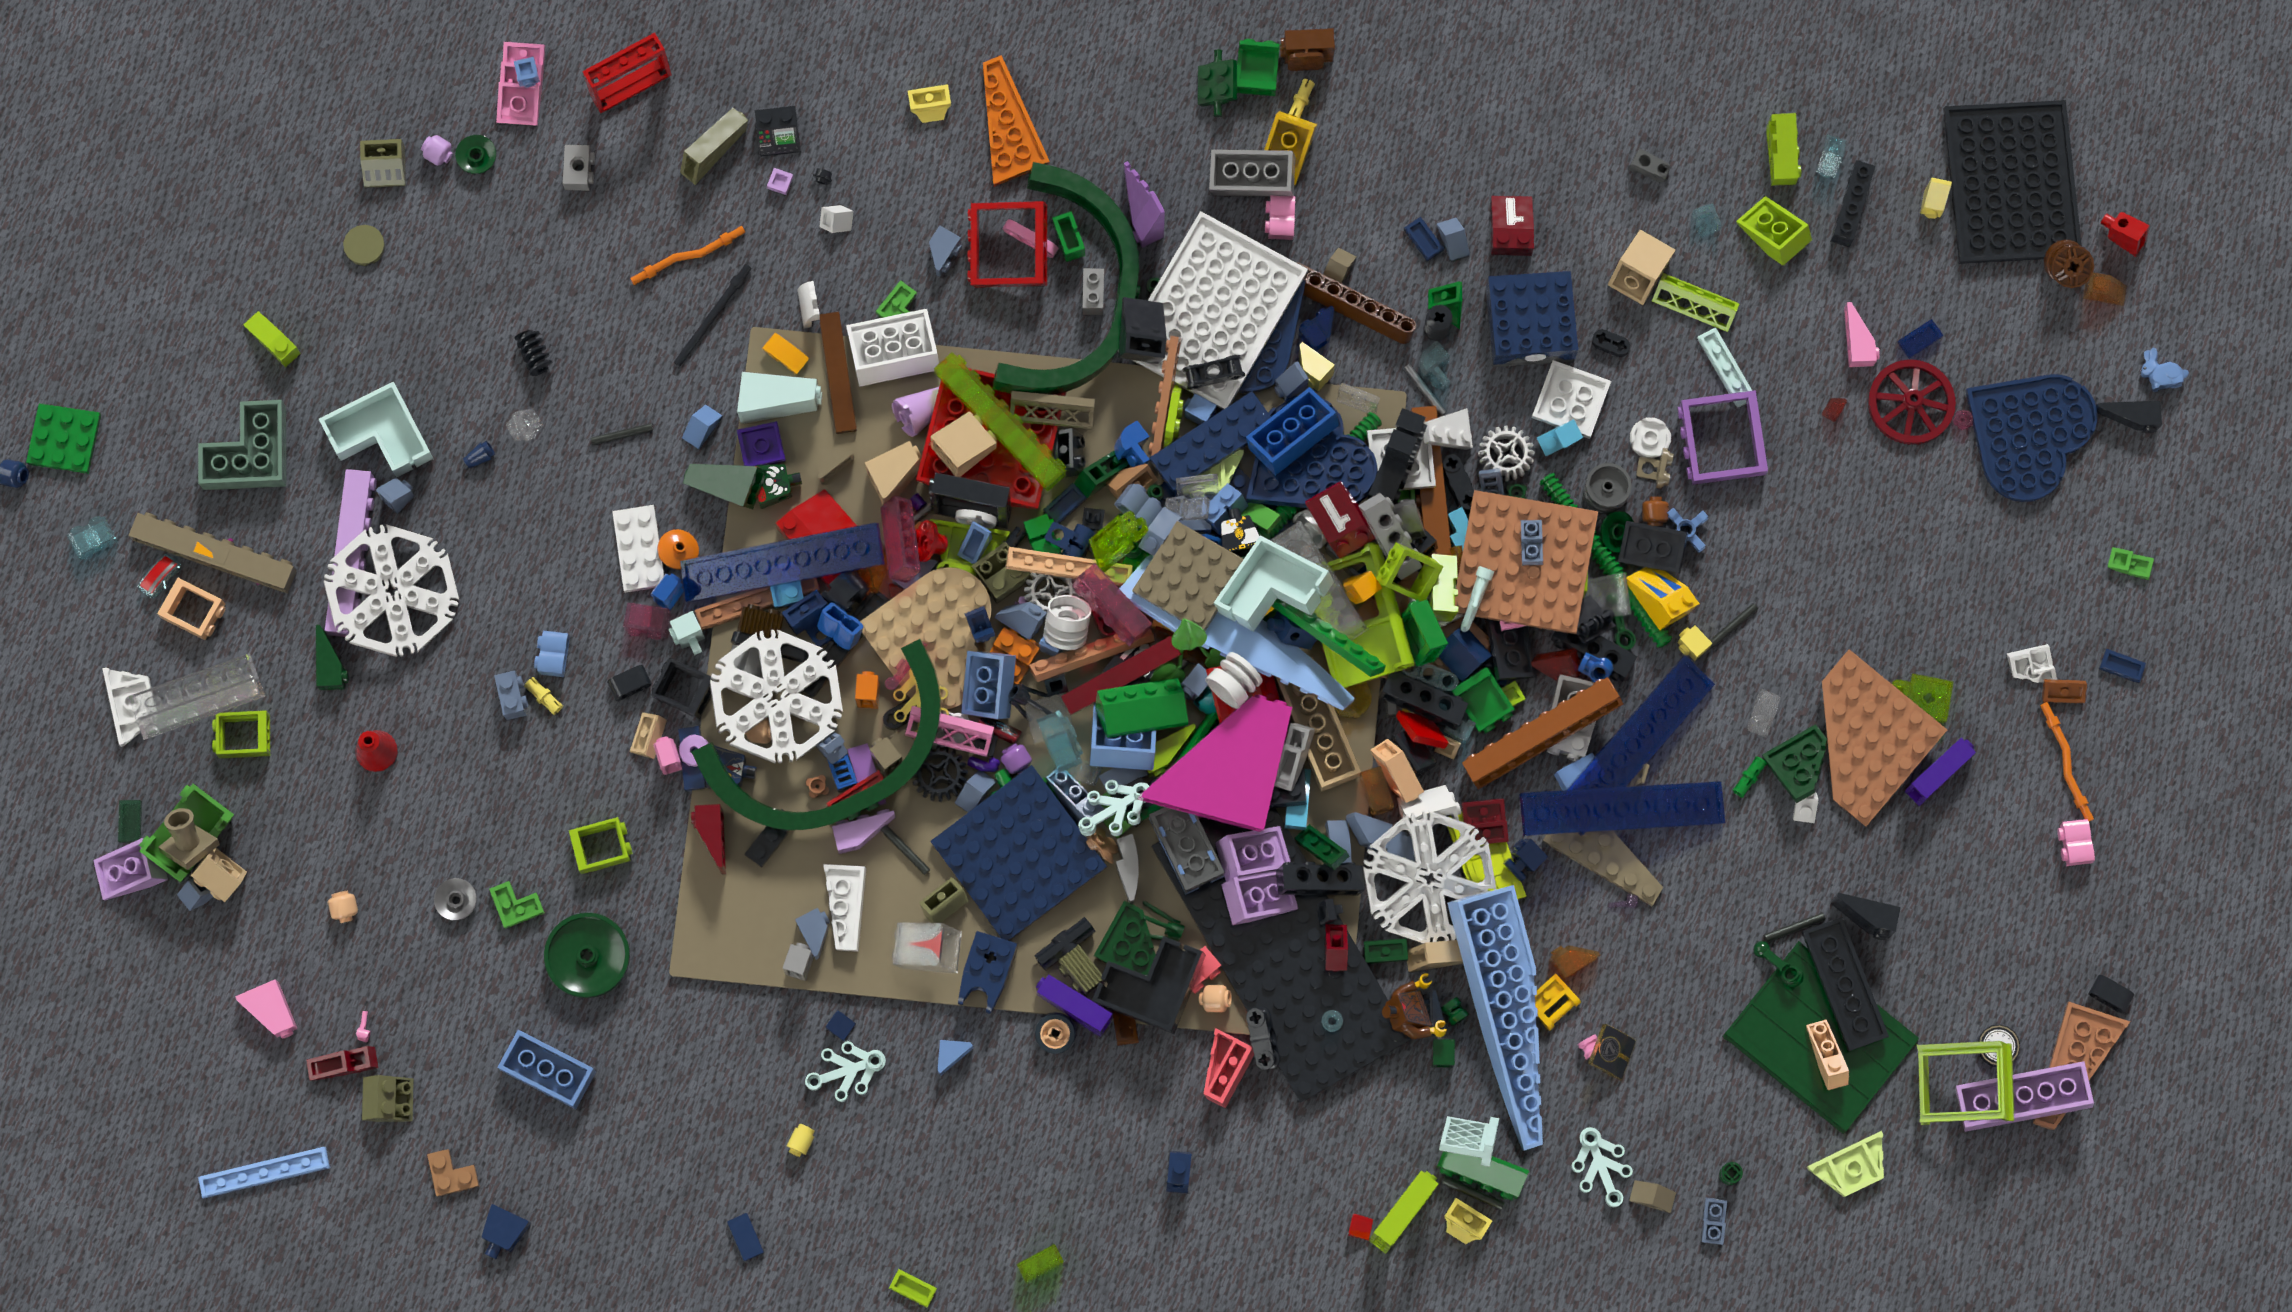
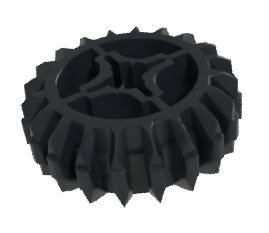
M937 745V751L933 752L931 749L924 764L912 777L918 779H915L912 783L913 786L920 785L916 789L918 793L925 790L923 798H927L931 794L930 800L934 802L936 796H938L939 802H943L942 796H946L947 800L950 801V793L957 797L958 792L956 788L962 791L963 785L960 783L967 782V779L962 777L968 775V770L963 769L967 765L966 762H960L962 755L954 757L956 755L955 749L949 754L947 746L944 747V751H941L940 745ZM938 758L945 759L938 765L928 763ZM951 762L957 769L956 779L951 778V775L947 773ZM924 768L932 775L928 785L922 779ZM944 769L943 775H945V776H941V775H940V776H938V778H937L935 772H936V771H937V772H940L941 770ZM940 783L950 784L949 787L944 789H934Z

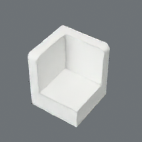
M841 205L822 207L821 228L831 233L851 231L852 210Z

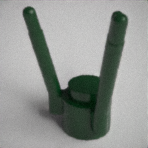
M1143 901V905L1169 922L1166 924L1146 915L1143 916V919L1166 928L1164 934L1168 936L1164 937L1180 941L1185 928L1184 925L1180 924L1181 921L1170 917L1155 906ZM1150 934L1153 940H1162L1163 938L1160 935Z

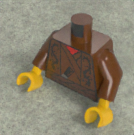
M1427 973L1422 974L1415 983L1411 981L1398 987L1391 994V999L1386 1002L1382 1009L1383 1017L1390 1019L1392 1028L1395 1031L1404 1033L1411 1039L1431 1037V1034L1443 1037L1447 1029H1439L1445 1026V1021L1440 1020L1436 1022L1435 1027L1432 1026L1422 992L1417 990L1419 987L1427 989L1432 981L1429 983L1422 981V979L1428 977L1429 974Z

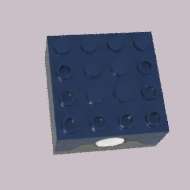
M1571 271L1488 276L1485 292L1492 367L1552 363L1553 360L1560 363L1575 361L1578 353Z

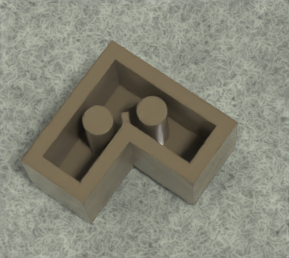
M906 729L894 732L890 736V740L888 737L884 739L879 738L871 745V756L886 777L902 763L913 746L914 740L912 737L905 736Z

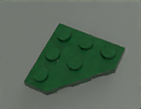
M1815 724L1762 754L1763 760L1796 803L1815 793L1827 747V738Z
M1124 900L1097 948L1094 957L1106 964L1110 961L1147 976L1156 953L1146 920L1143 919V910Z

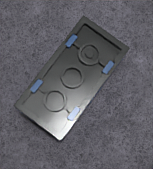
M1167 807L1149 814V820L1185 895L1199 889V886L1207 882L1212 883L1224 877L1225 872L1197 815Z

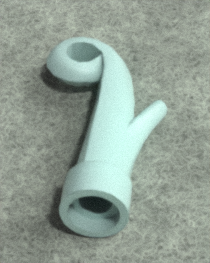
M1481 566L1477 569V578L1460 627L1462 632H1467L1471 627L1488 583L1492 580L1494 571Z

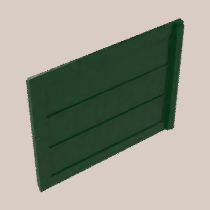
M1798 941L1783 961L1801 969L1804 974L1803 982L1794 988L1786 986L1782 981L1781 971L1776 968L1722 1037L1844 1134L1919 1038L1877 1004L1889 1037L1848 1052L1809 950ZM1790 972L1787 975V979L1794 978L1797 972ZM1827 1020L1849 1070L1848 1085L1831 1090L1827 1089L1822 1078L1806 1025Z

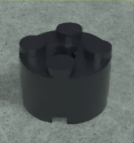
M850 567L849 571L845 570L829 584L831 588L829 592L824 590L821 596L828 604L835 603L841 609L843 608L848 615L853 608L851 606L855 602L861 603L867 597L869 585Z

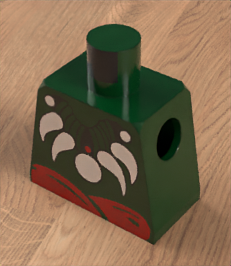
M786 465L755 466L767 470L758 495L761 509L791 498L792 492L790 487L802 485L800 472L788 475Z

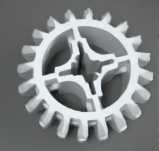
M1504 426L1503 431L1496 427V434L1490 430L1488 432L1489 437H1483L1484 443H1480L1479 448L1481 451L1478 452V456L1483 457L1479 461L1480 464H1486L1483 470L1500 468L1501 476H1505L1506 482L1509 480L1510 475L1513 480L1517 479V474L1521 477L1524 476V470L1529 471L1530 466L1528 464L1533 463L1531 457L1534 456V451L1529 450L1533 447V443H1527L1529 436L1522 438V430L1517 434L1515 433L1516 427H1512V430L1508 431V426ZM1502 439H1509V440H1511V441H1510L1509 443H1507V444H1503V443H1500V442L1497 443V442H1496V441L1502 440ZM1517 444L1523 452V459H1520L1514 450ZM1490 447L1498 455L1496 463L1490 456ZM1510 449V454H1507L1502 459L1503 452H1506ZM1505 463L1516 464V466L1510 468L1502 467Z
M1031 573L1033 580L1027 579L1026 584L1030 587L1024 588V592L1029 593L1024 596L1025 600L1038 605L1045 612H1047L1048 607L1042 605L1037 599L1050 601L1053 598L1049 593L1050 584L1055 592L1054 597L1070 592V596L1080 598V593L1076 592L1080 589V585L1075 584L1077 579ZM1053 578L1064 581L1067 586L1057 585ZM1046 579V587L1040 589L1039 592H1035L1038 584Z

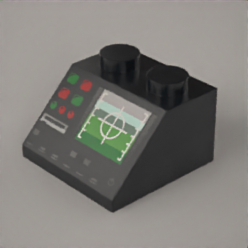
M795 106L755 110L761 157L801 152Z

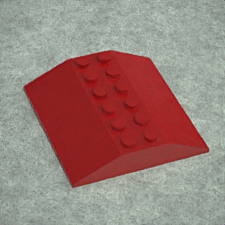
M945 363L916 481L930 485V479H934L935 473L955 476L931 448V436L966 413L971 412L973 416L978 415L984 423L982 426L986 431L990 430L997 438L995 441L996 449L960 476V478L1009 487L1012 507L1038 509L1058 426L1009 421L1011 393L992 390L995 374ZM1066 392L1055 395L1066 396ZM1015 406L1014 416H1024L1028 413L1025 407ZM1042 408L1034 412L1038 418H1045L1049 415ZM1062 410L1055 414L1058 420H1060Z

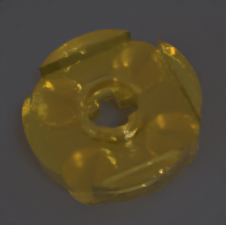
M1366 682L1345 688L1349 693H1354L1356 701H1353L1344 710L1334 707L1338 715L1344 718L1356 719L1366 713L1372 701L1371 691Z

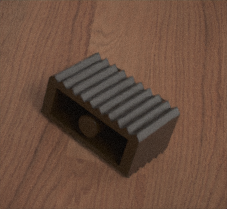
M748 604L747 607H742L737 632L754 635L757 632V637H759L760 631H763L764 637L769 639L771 638V630H774L775 638L778 639L777 630L781 631L784 616H780V611L768 609V612L760 610L759 606Z

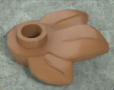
M1096 827V832L1088 836L1086 843L1091 850L1099 851L1107 862L1113 864L1112 854L1118 853L1119 848L1112 838L1106 836L1105 830Z

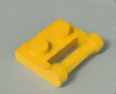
M1554 974L1537 990V995H1535V1006L1538 1010V1016L1536 1017L1549 1031L1555 1027L1554 1024L1574 1006L1577 1007L1581 1003L1580 999L1557 974ZM1566 995L1569 1000L1548 1018L1544 1013L1561 997Z

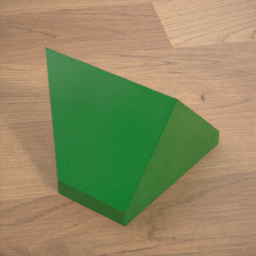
M1459 281L1428 289V309L1431 310L1432 306L1435 305L1446 306L1452 313V324L1459 329L1462 311V282Z

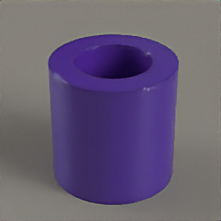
M918 493L908 501L916 511L927 504Z

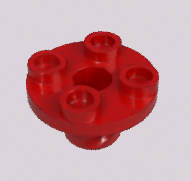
M924 520L918 529L912 531V558L914 560L927 562L934 553L942 555L947 550L948 539L945 535L938 533L937 526L933 521Z

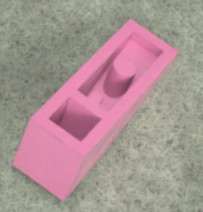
M1847 302L1844 307L1849 367L1874 366L1876 361L1879 360V348L1876 347L1873 336L1852 302Z

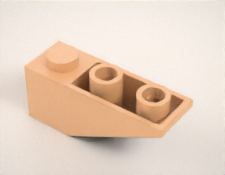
M1827 1020L1806 1025L1818 1067L1827 1089L1831 1090L1848 1085L1849 1070Z

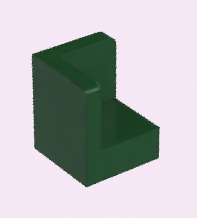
M1434 1039L1432 1067L1453 1068L1455 1065V1040Z

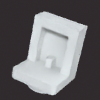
M1816 792L1798 803L1795 802L1794 821L1815 823L1818 805Z

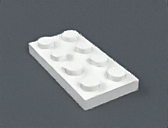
M654 505L612 511L624 592L655 588L664 576V569L657 551L659 535Z

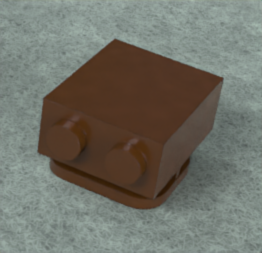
M1334 28L1285 30L1284 38L1280 39V57H1284V64H1288V70L1290 71L1320 70L1323 68L1324 62H1333L1335 50Z

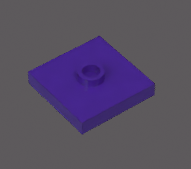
M777 421L737 430L744 466L775 465L786 462Z

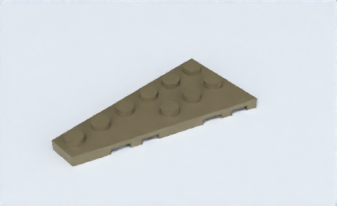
M1571 794L1542 842L1653 906L1663 886L1583 796L1579 794L1573 797Z

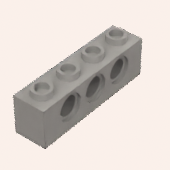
M1378 493L1358 505L1386 559L1396 542L1413 549L1410 545L1413 541L1408 532H1404L1401 528L1404 524L1399 515H1395L1392 511L1394 505L1389 497L1385 498L1381 493ZM1387 514L1386 519L1379 522L1381 516ZM1392 532H1396L1395 536L1389 539V535ZM1406 556L1396 576L1402 580L1422 568V565L1418 560Z

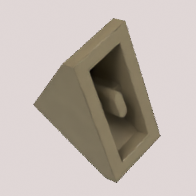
M1338 248L1329 259L1323 275L1342 284L1356 256Z
M821 447L818 473L821 484L854 460V454L851 450Z
M1635 1180L1629 1201L1671 1213L1676 1192L1659 1184Z

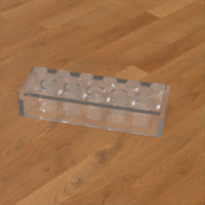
M1301 521L1270 540L1328 570L1334 583L1324 597L1320 595L1321 602L1314 611L1317 617L1331 624L1334 629L1345 634L1351 641L1369 630L1355 605L1347 597L1345 589L1310 532Z
M250 653L130 695L128 698L142 737L145 740L251 701H256L265 697V693Z

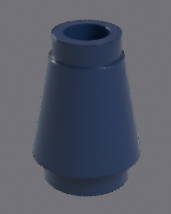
M487 441L480 442L463 460L469 468L491 460L495 452Z

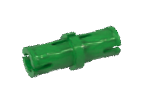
M1756 756L1749 768L1742 772L1741 779L1732 791L1739 797L1744 798L1751 785L1757 782V777L1767 763L1762 758Z

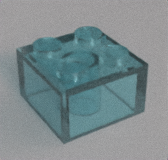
M1060 710L1037 719L1048 753L1059 773L1082 764L1080 755L1083 754L1079 742L1077 743L1075 738L1077 737L1076 732L1070 724L1068 717H1063Z

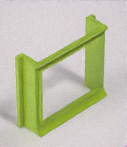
M1985 1041L1917 1045L1920 1092L1919 1122L1921 1125H1930V1122L1994 1119L2014 1121L2011 1043ZM1997 1054L1998 1110L1930 1113L1928 1056Z

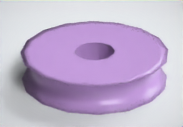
M690 735L683 739L679 746L681 760L688 766H698L691 751L695 747L700 748L708 744V741L699 735Z

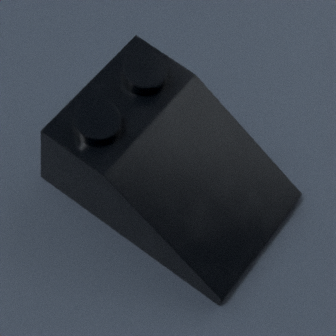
M1837 893L1832 898L1831 904L1865 932L1872 934L1873 938L1886 940V938H1890L1896 932L1901 907L1842 893Z

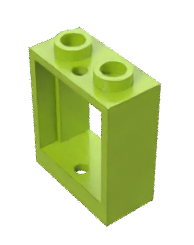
M1396 542L1389 551L1388 557L1380 568L1376 579L1384 586L1421 602L1427 599L1444 566L1435 559ZM1406 556L1424 563L1411 589L1393 582Z
M267 711L216 713V719L212 721L213 732H216V740H213L212 748L213 752L220 759L271 756L270 714ZM258 721V749L225 750V722Z
M618 817L569 830L578 869L581 874L631 861L629 855L633 854L630 842L626 843L624 835L628 834L625 822L621 823ZM616 828L623 855L587 864L581 837Z

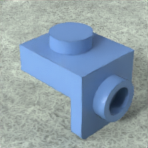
M534 57L514 61L517 82L520 87L528 88L540 82Z

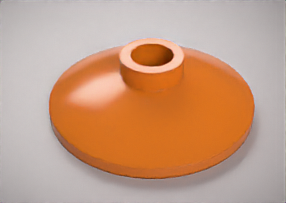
M676 529L666 532L660 538L657 551L659 558L666 566L676 570H683L695 563L699 554V546L696 539L690 533ZM676 545H682L683 550H678Z

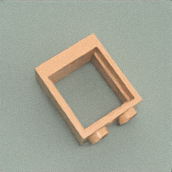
M177 578L157 614L161 619L206 640L207 636L210 637L215 630L214 624L218 618L223 616L226 608L222 599ZM187 590L214 603L199 629L172 616Z
M1389 739L1370 750L1390 789L1406 803L1413 801L1424 792L1404 752Z

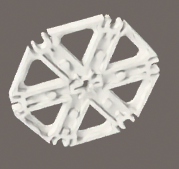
M387 524V533H384V526L380 525L381 532L375 534L372 527H369L370 537L367 536L365 529L330 560V563L334 564H328L327 568L333 570L334 574L331 576L325 574L324 579L327 581L324 580V586L334 626L336 628L337 625L343 623L339 626L337 632L340 633L343 629L348 630L349 634L345 637L346 641L350 640L353 635L355 636L349 642L350 644L397 657L396 648L400 657L403 656L402 649L405 647L410 649L411 654H414L415 649L413 645L416 646L417 652H419L453 621L452 618L448 617L455 616V613L448 609L450 606L457 607V601H459L448 553L440 559L444 555L445 549L435 552L433 548L438 542L434 541L428 546L429 542L433 541V538ZM395 537L416 542L420 546V550L399 570H397L391 540ZM366 544L370 548L376 574L349 567L345 560L360 545ZM439 566L444 573L447 591L440 594L414 585L432 568ZM389 580L393 589L397 588V591L394 593L395 601H393L390 593H386L389 588ZM342 587L369 595V597L350 614H343L339 608L336 590ZM407 607L436 615L438 621L425 634L416 636L412 630ZM386 612L392 636L391 642L382 643L366 638L363 631L381 614Z
M771 630V638L767 639L764 637L763 631H760V641L757 638L756 632L718 661L720 664L715 666V669L721 671V675L712 674L710 679L716 728L725 724L719 729V733L721 734L723 731L730 732V736L725 741L730 742L733 738H736L730 743L735 748L772 763H776L775 755H778L777 761L779 764L782 763V755H788L789 761L792 762L794 752L797 761L835 732L832 729H836L838 726L831 720L833 717L840 719L842 715L839 712H843L836 664L828 669L834 661L824 662L822 658L826 656L827 652L823 651L818 656L817 653L823 650L819 646L777 630L778 639L775 638L774 630ZM783 644H790L805 650L809 655L808 659L784 677L781 646ZM750 648L758 649L762 678L737 669L734 666V660ZM826 676L830 682L832 701L824 704L799 693L820 677ZM727 688L754 700L734 715L728 716L723 711L721 691ZM772 692L776 694L782 692L780 701L777 699L770 701L773 696ZM790 714L818 725L819 732L805 743L797 744L793 737ZM768 717L772 746L766 749L746 741L744 734Z
M1424 810L1420 820L1415 819L1414 813L1410 815L1412 822H1409L1408 814L1370 845L1371 848L1377 849V852L1372 849L1367 851L1374 856L1373 860L1363 861L1367 866H1371V868L1363 866L1371 914L1377 911L1373 915L1374 919L1376 920L1378 917L1384 916L1385 920L1380 925L1384 928L1389 924L1385 931L1421 943L1430 942L1431 937L1432 942H1437V938L1440 936L1444 937V941H1449L1448 934H1450L1451 940L1456 939L1454 927L1448 922L1444 895L1458 900L1491 891L1488 890L1489 888L1496 890L1490 849L1486 839L1482 837L1480 840H1475V835L1479 831L1477 829L1472 830L1475 828L1474 826L1429 810V819H1427V814ZM1440 823L1459 830V839L1437 857L1432 827ZM1402 830H1408L1411 833L1415 861L1387 852L1386 844ZM1475 854L1481 856L1484 870V880L1482 882L1476 883L1453 875L1457 869ZM1377 873L1407 882L1386 901L1377 899L1374 876ZM1430 873H1433L1432 876L1438 881H1430L1428 884L1423 876H1429ZM1422 900L1427 924L1426 929L1418 932L1401 926L1398 920Z

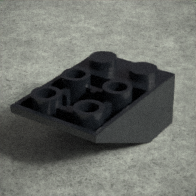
M1123 297L1118 358L1158 364L1165 359L1166 352L1163 303Z

